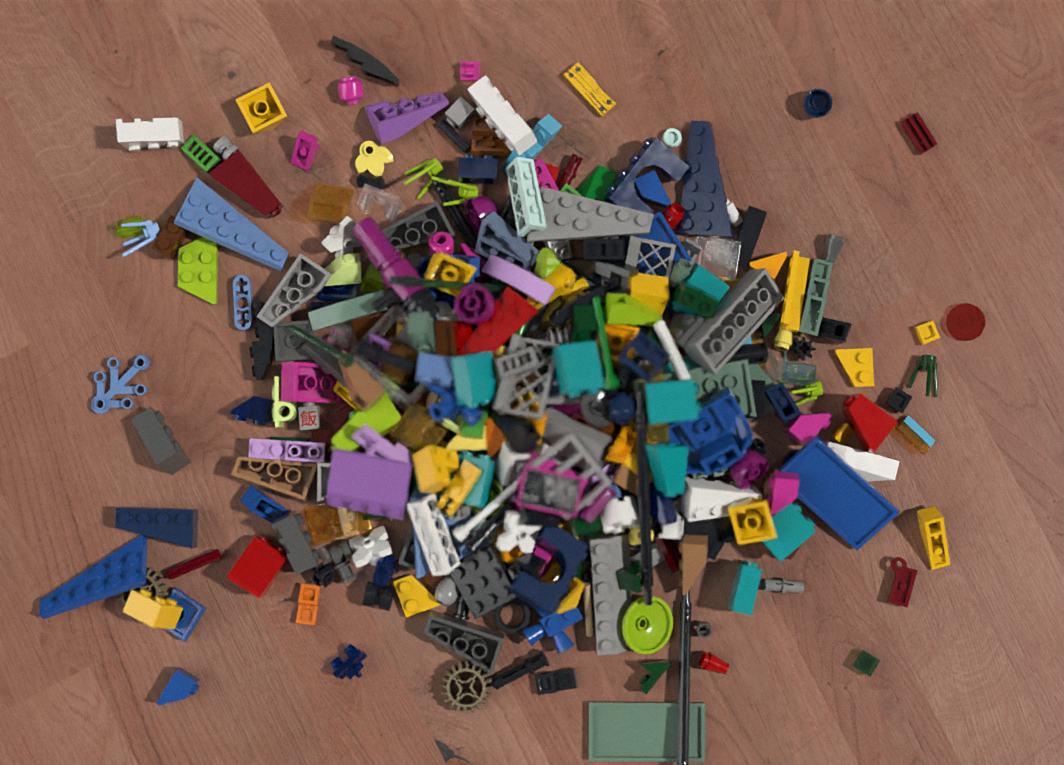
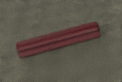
M216 549L166 571L169 580H172L222 558L219 549Z

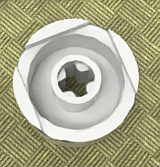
M624 497L625 501H618V498L613 499L599 513L605 534L613 532L614 535L624 533L626 528L640 527L639 512L634 497Z

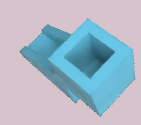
M550 114L546 115L532 130L538 142L520 156L513 150L501 167V170L506 174V167L516 157L534 160L544 147L555 138L563 126Z

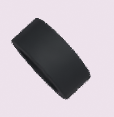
M515 597L495 608L494 620L499 629L506 633L515 634L527 627L530 620L528 604ZM510 603L519 605L523 610V619L515 626H508L501 619L502 608Z

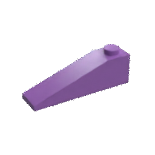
M441 92L421 95L417 97V100L401 98L400 102L390 104L389 100L366 106L365 111L375 136L382 144L400 138L447 106L449 101Z

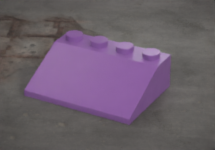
M334 448L326 505L404 520L407 509L406 504L409 500L412 463Z

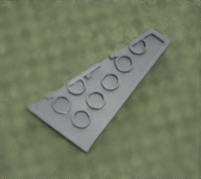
M541 187L540 196L547 227L543 231L531 229L527 243L562 239L606 238L620 235H649L654 214Z

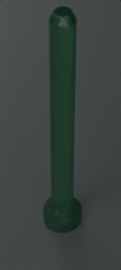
M295 325L289 327L290 332L337 358L346 368L353 365L355 357L352 354L340 352Z

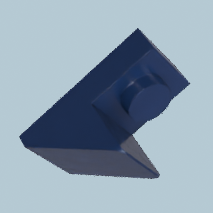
M782 382L765 390V394L774 408V415L783 423L802 414Z

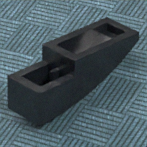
M749 205L729 257L730 264L747 269L767 211Z

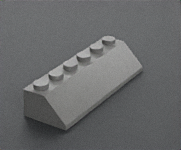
M766 268L750 269L720 301L710 319L705 318L704 323L683 345L690 359L710 373L716 374L784 299Z
M628 533L589 536L597 655L619 654L631 650L624 640L622 623L627 609L632 604V592L620 589L616 574L619 570L630 568Z

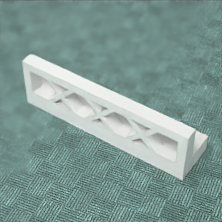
M430 493L421 500L410 501L406 504L432 576L449 574L460 565L441 509L437 507L438 501L435 493ZM428 501H430L432 505L431 511L429 510L427 504ZM435 519L438 522V529L435 526ZM442 537L444 538V541H445L444 547H443L442 542H441V541H442ZM449 555H450L451 560H452V562H453L452 564H449V561H448V556H449Z

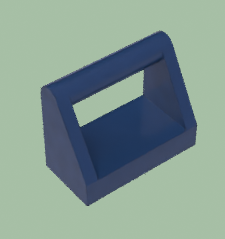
M639 330L617 359L649 383L671 355ZM630 348L634 349L656 367L651 374L626 356Z

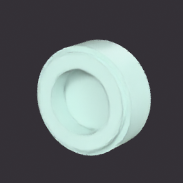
M675 128L667 129L662 136L663 144L668 148L677 147L682 139L681 133Z

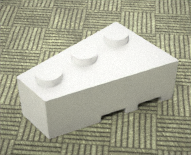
M153 118L150 121L134 119V122L123 123L122 119H116L118 143L130 152L141 151V148L157 150L160 149L159 146L176 148L179 147L178 144H184L182 121L179 118Z

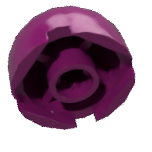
M475 196L465 201L464 208H468L469 211L466 217L475 233L480 231L482 220L494 211L499 214L497 204L487 197Z
M469 284L460 290L462 293L459 297L456 296L454 304L456 315L459 318L474 325L481 324L492 316L495 301L493 295L485 287L478 284Z
M753 450L746 451L739 460L730 466L731 478L741 489H748L755 485L753 481L757 477L761 480L769 468V463L758 452Z

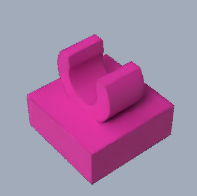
M460 61L461 82H477L480 80L479 61Z

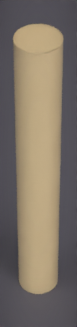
M585 582L583 595L586 636L592 637L594 632L591 583Z

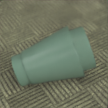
M679 259V261L675 262L669 279L670 286L677 288L681 280H685L692 273L693 266L689 261Z

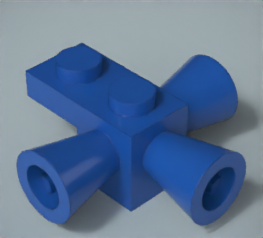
M431 383L427 387L429 391L442 397L440 402L433 403L429 407V413L435 421L441 422L447 416L453 420L462 415L469 426L473 427L482 418L484 412L476 407L467 408L466 405H458L455 386L445 388L439 386V384Z
M577 607L560 614L553 612L549 615H545L536 609L541 615L538 619L540 623L522 629L531 646L545 634L548 637L552 636L557 653L560 654L575 645L563 629L583 619Z

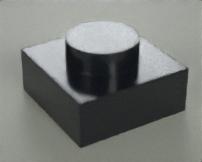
M894 387L885 404L902 414L912 396Z

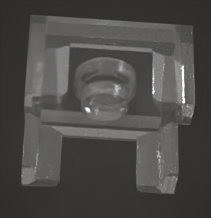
M364 184L356 206L360 207L359 210L369 214L375 201V203L386 207L384 216L388 218L387 221L392 224L396 223L404 205L401 197Z
M697 236L696 245L702 246L699 265L720 279L736 280L741 242Z

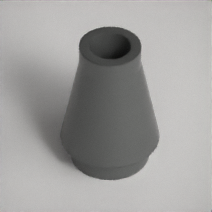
M833 234L828 235V238L825 240V261L835 263L844 244V237Z

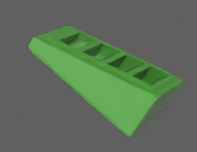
M194 134L181 147L208 174L222 161ZM196 141L197 144L189 151V146ZM201 146L202 149L194 156L193 153ZM206 151L207 154L199 161L198 158ZM210 156H212L213 158L206 165H204L203 163Z

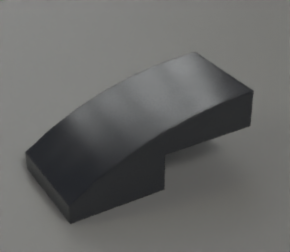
M575 668L534 676L538 695L556 693L578 687Z

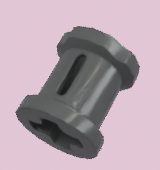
M350 560L334 567L342 579V584L358 577L357 574H354L349 564Z

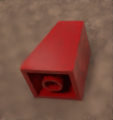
M861 393L848 395L842 403L844 407L841 411L862 449L865 452L875 453L898 421Z
M264 535L253 538L226 577L258 598L267 594L288 560L285 548L279 545L275 547L270 544L271 540Z

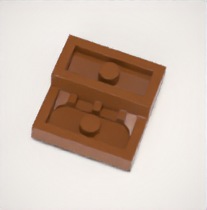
M473 116L471 154L479 156H510V150L505 144L506 140H501L495 133L496 129H491L485 121L486 118Z

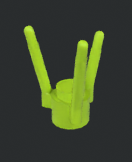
M435 157L432 160L428 159L426 162L404 172V175H408L424 167L422 171L406 180L404 185L416 180L426 172L430 177L432 175L441 177L440 172L444 169ZM431 180L428 182V184L423 188V190H422V191L420 192V194L417 196V199H418V200H419V199L426 193V191L431 187V184H432V181H431Z
M431 176L432 180L459 187L458 194L462 199L442 203L443 206L465 204L466 199L478 195L476 185Z
M779 379L780 383L806 384L803 389L791 391L792 394L805 393L806 396H809L795 402L797 406L811 400H816L817 396L823 395V387L820 380Z

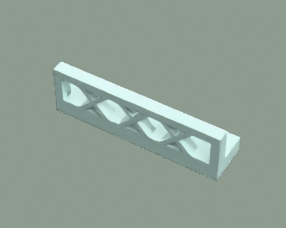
M516 157L506 167V174L518 236L524 237L531 229L543 231L547 226L534 160Z

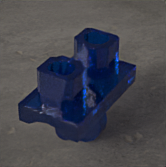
M387 555L382 562L377 561L373 575V582L377 587H385L389 580L392 581L396 570L394 566L397 558Z
M350 644L344 650L349 657L345 662L340 657H337L330 663L334 669V676L342 680L346 676L349 679L354 676L361 678L363 675L360 670L364 667L361 662L368 656L364 651Z

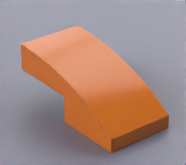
M301 584L296 624L316 626L320 586Z

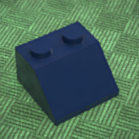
M464 155V158H459V182L464 184L497 185L498 159H494V156L485 155L483 158H475L474 155Z

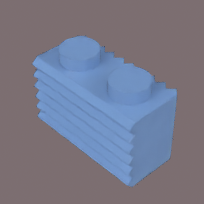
M419 353L415 381H419L423 385L435 383L445 388L454 386L455 381L451 361L453 357Z

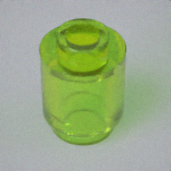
M133 215L117 221L118 225L115 228L119 237L123 236L124 239L142 233V228H145V226H121L122 223L143 222L140 215Z

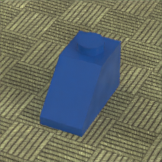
M655 170L635 179L634 189L636 195L641 200L663 208L671 205Z
M253 485L248 488L240 499L250 511L271 523L274 519L285 515L288 511L265 492Z
M182 668L177 669L156 704L160 706L186 699L190 695L194 696L199 689L197 684L200 679Z

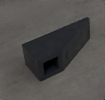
M490 410L489 413L511 445L512 450L518 454H531L542 438L535 425L520 417L511 416V414L501 415L496 410Z

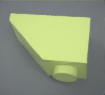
M359 253L339 255L325 268L326 271L332 274L325 286L362 283Z

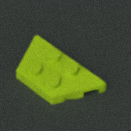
M201 237L178 249V287L214 305H217L218 243Z

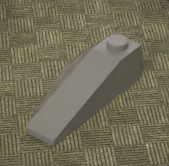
M300 253L257 317L273 328L319 293L332 274Z

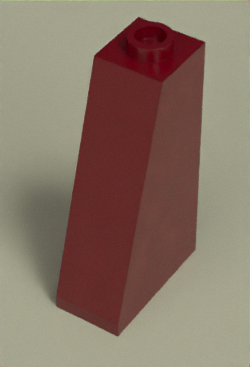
M240 150L209 172L213 179L266 217L270 218L272 216L274 218L282 212L281 209L284 206Z

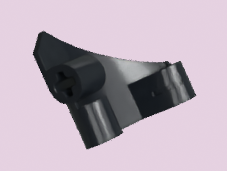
M680 515L684 517L683 540L684 534L708 536L707 557L715 560L725 542L729 543L736 535L730 516L689 522L684 515Z

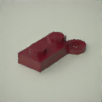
M896 557L890 564L895 574L887 602L908 608L918 570L906 567V561L901 557ZM897 561H900L902 563V566L899 569L895 567V563Z

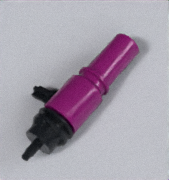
M372 217L360 221L353 228L352 232L369 254L368 258L376 270L382 272L381 280L387 287L385 289L387 293L371 303L376 312H380L393 302L395 305L402 302V310L406 311L408 317L413 312H429L433 321H435L434 316L439 312V308L435 304V297L431 294V290L428 289L408 259L401 258L402 253L396 251Z

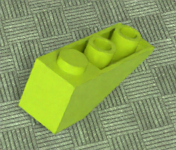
M607 293L603 309L607 324L654 326L655 323L662 321L658 311L628 294Z

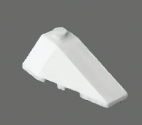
M825 442L868 482L895 480L900 461L833 442Z

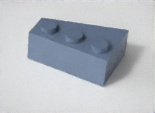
M493 211L482 220L475 248L476 253L488 259L490 255H494L527 272H530L535 267L539 251L533 245L527 243L524 237L518 236V232Z

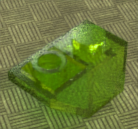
M372 262L366 271L359 289L367 294L381 291L384 282L381 280L382 272L377 271Z

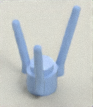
M147 220L144 222L122 223V227L146 226L142 228L143 235L124 242L123 246L145 238L146 240L124 252L122 256L125 257L146 244L155 241L160 234L157 222L152 223L151 220Z

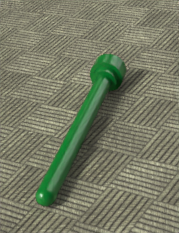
M595 296L592 302L605 370L604 390L619 388V381L613 375L600 298Z

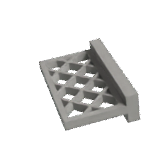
M630 236L625 263L636 267L638 263L644 260L650 269L644 274L652 272L653 275H656L653 270L663 264L667 270L664 277H668L669 283L676 245ZM641 242L648 243L653 251L643 256L640 252ZM652 244L659 245V247L655 249ZM663 246L671 248L670 256L662 260L657 252ZM655 252L661 262L651 268L646 258ZM640 254L642 259L638 261V255ZM669 259L667 267L664 262H666ZM622 276L620 286L626 294L629 278Z
M513 334L508 355L525 349L526 344L534 345L537 349L535 350L536 354L539 353L543 358L540 366L542 367L547 364L549 371L543 377H540L536 371L537 369H534L524 374L520 373L519 377L517 374L502 378L494 409L501 415L511 414L542 420L555 370L553 354L545 359L541 351L547 347L555 348L560 344L523 338L521 335ZM528 355V362L531 363V361L529 360L531 359L530 355ZM522 357L519 358L520 364L522 365L524 363ZM511 360L513 369L517 368L515 361ZM505 362L504 366L505 371H509L507 362ZM535 371L539 379L529 385L525 377ZM523 379L527 387L517 393L515 385ZM542 382L544 391L536 396L532 388ZM530 390L534 398L524 404L520 396ZM517 398L522 403V406L516 410L509 409L511 402ZM536 401L540 405L538 414L531 413L527 408Z

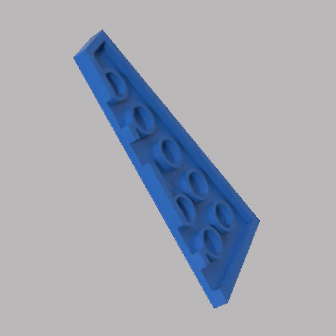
M140 535L40 600L39 616L42 619H46L146 585L148 537Z

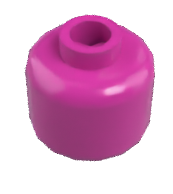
M356 76L341 78V82L338 83L340 100L347 101L348 105L359 103L358 99L364 97L362 81L357 79Z
M446 232L434 233L429 239L430 254L442 252L452 255L454 252L452 236Z

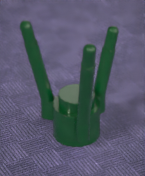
M921 355V360L916 361V367L908 388L912 387L920 367H922L921 371L927 372L926 396L929 397L931 374L933 372L934 396L938 397V363H936V356Z

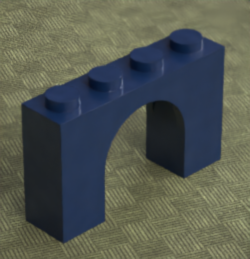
M656 137L647 138L641 144V150L630 158V164L627 168L619 172L617 181L606 189L607 194L604 198L614 205L654 214V211L636 195L634 182L639 171L647 166H653L671 181L678 182L689 166Z
M542 527L535 539L537 543L553 552L560 563L558 579L553 584H544L521 571L515 575L507 590L545 615L555 613L561 605L559 602L560 598L570 588L568 583L571 579L575 578L579 571L577 569L579 563H582L588 554L586 552L587 544L560 527Z

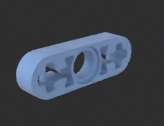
M238 275L233 280L234 321L238 329L247 331L253 326L252 283L245 275ZM241 279L247 282V285H244V292H248V295L237 294L238 292L242 293L241 287L237 285L241 282ZM247 298L248 306L240 308L238 306L239 299ZM238 311H249V314L245 313V319L249 320L245 327L239 324V321L243 320V314H238Z

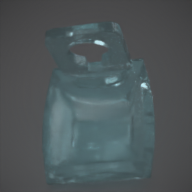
M784 351L782 380L799 386L814 384L816 382V366L803 363H786L787 351Z

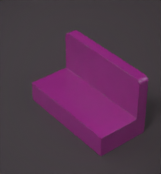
M599 481L594 488H596L602 482ZM605 487L593 499V503L590 506H584L578 513L583 519L592 523L617 493L610 487Z

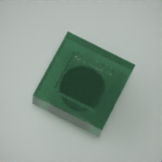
M862 649L853 667L871 677L880 660Z

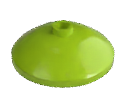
M652 596V605H645L644 597L637 599L627 609L623 618L622 633L626 644L630 649L640 654L647 655L659 651L671 636L673 616L669 606L660 598Z

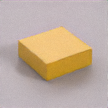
M933 320L914 327L921 345L940 338Z

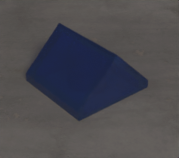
M360 284L324 286L317 293V299L320 302L339 303L359 297Z

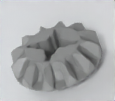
M447 503L441 509L443 517L449 520H460L471 513L470 506L463 503L459 505L452 516L447 514V509L451 503Z

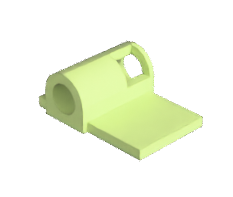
M274 377L275 385L272 386V399L275 402L272 406L273 421H275V427L284 428V422H292L297 419L299 415L298 407L293 403L281 402V377ZM289 407L290 414L286 417L284 410Z

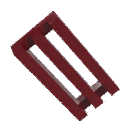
M918 112L900 123L920 155L937 145ZM913 119H915L916 122L918 123L919 127L921 128V130L923 131L924 135H925L926 138L928 139L930 145L928 144L927 140L925 139V137L923 136L922 132L920 131V129L918 128L917 124L915 123V121H914ZM908 122L911 124V126L913 127L915 133L917 134V136L919 137V139H920L921 142L923 143V145H924V147H925L924 149L921 147L920 143L918 142V140L916 139L915 135L913 134V132L911 131L910 127L908 126V124H907Z
M655 538L673 573L679 571V561L683 558L672 539Z

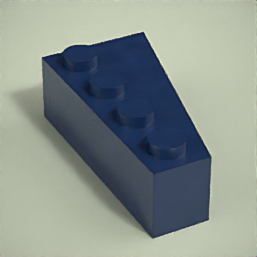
M117 507L115 527L193 549L197 548L198 509Z

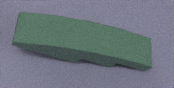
M817 258L813 259L798 332L818 336L827 300L826 295L833 262Z
M383 291L370 293L308 312L313 331L351 322V320L377 313L371 303L384 295Z

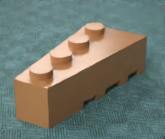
M238 456L231 475L243 481L307 502L317 475V463Z

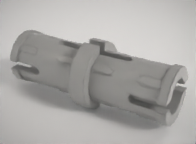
M765 578L763 590L779 591L781 594L786 592L802 594L804 582L788 581L786 578L781 580Z

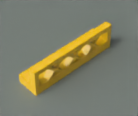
M794 250L789 259L779 329L798 333L810 258L800 257V251Z

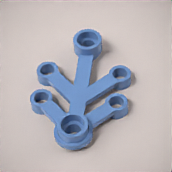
M144 355L135 357L134 365L119 379L118 368L120 360L114 357L109 358L107 365L110 368V390L105 394L106 373L102 371L96 372L94 380L97 382V396L91 402L93 411L104 414L110 408L132 409L134 401L131 398H124L123 400L111 399L116 394H137L143 396L147 393L148 388L144 384L136 386L125 385L140 370L145 371L150 367V359ZM140 359L144 361L142 366L138 365ZM112 360L117 362L115 367L111 366ZM99 374H103L101 381L97 378ZM140 386L144 387L143 393L138 392ZM127 400L131 402L129 407L125 406V401ZM99 401H103V407L101 408L98 407Z

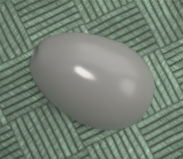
M451 575L446 576L435 590V600L444 606L452 605L459 594V589Z

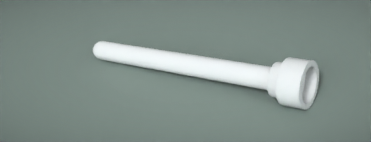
M520 477L467 524L458 525L452 531L454 536L463 543L469 537L470 530L518 489L516 485Z

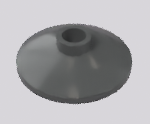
M598 390L599 393L594 395H587L585 392L580 401V408L584 418L590 424L597 427L609 425L613 420L609 416L610 400L607 399V394L601 390Z

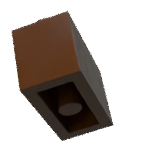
M170 215L151 248L173 260L190 231L175 225L176 217Z

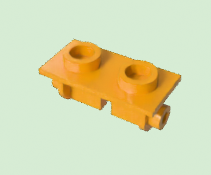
M626 426L621 429V434L614 445L610 447L605 460L618 463L625 462L636 444V435H633L632 427Z

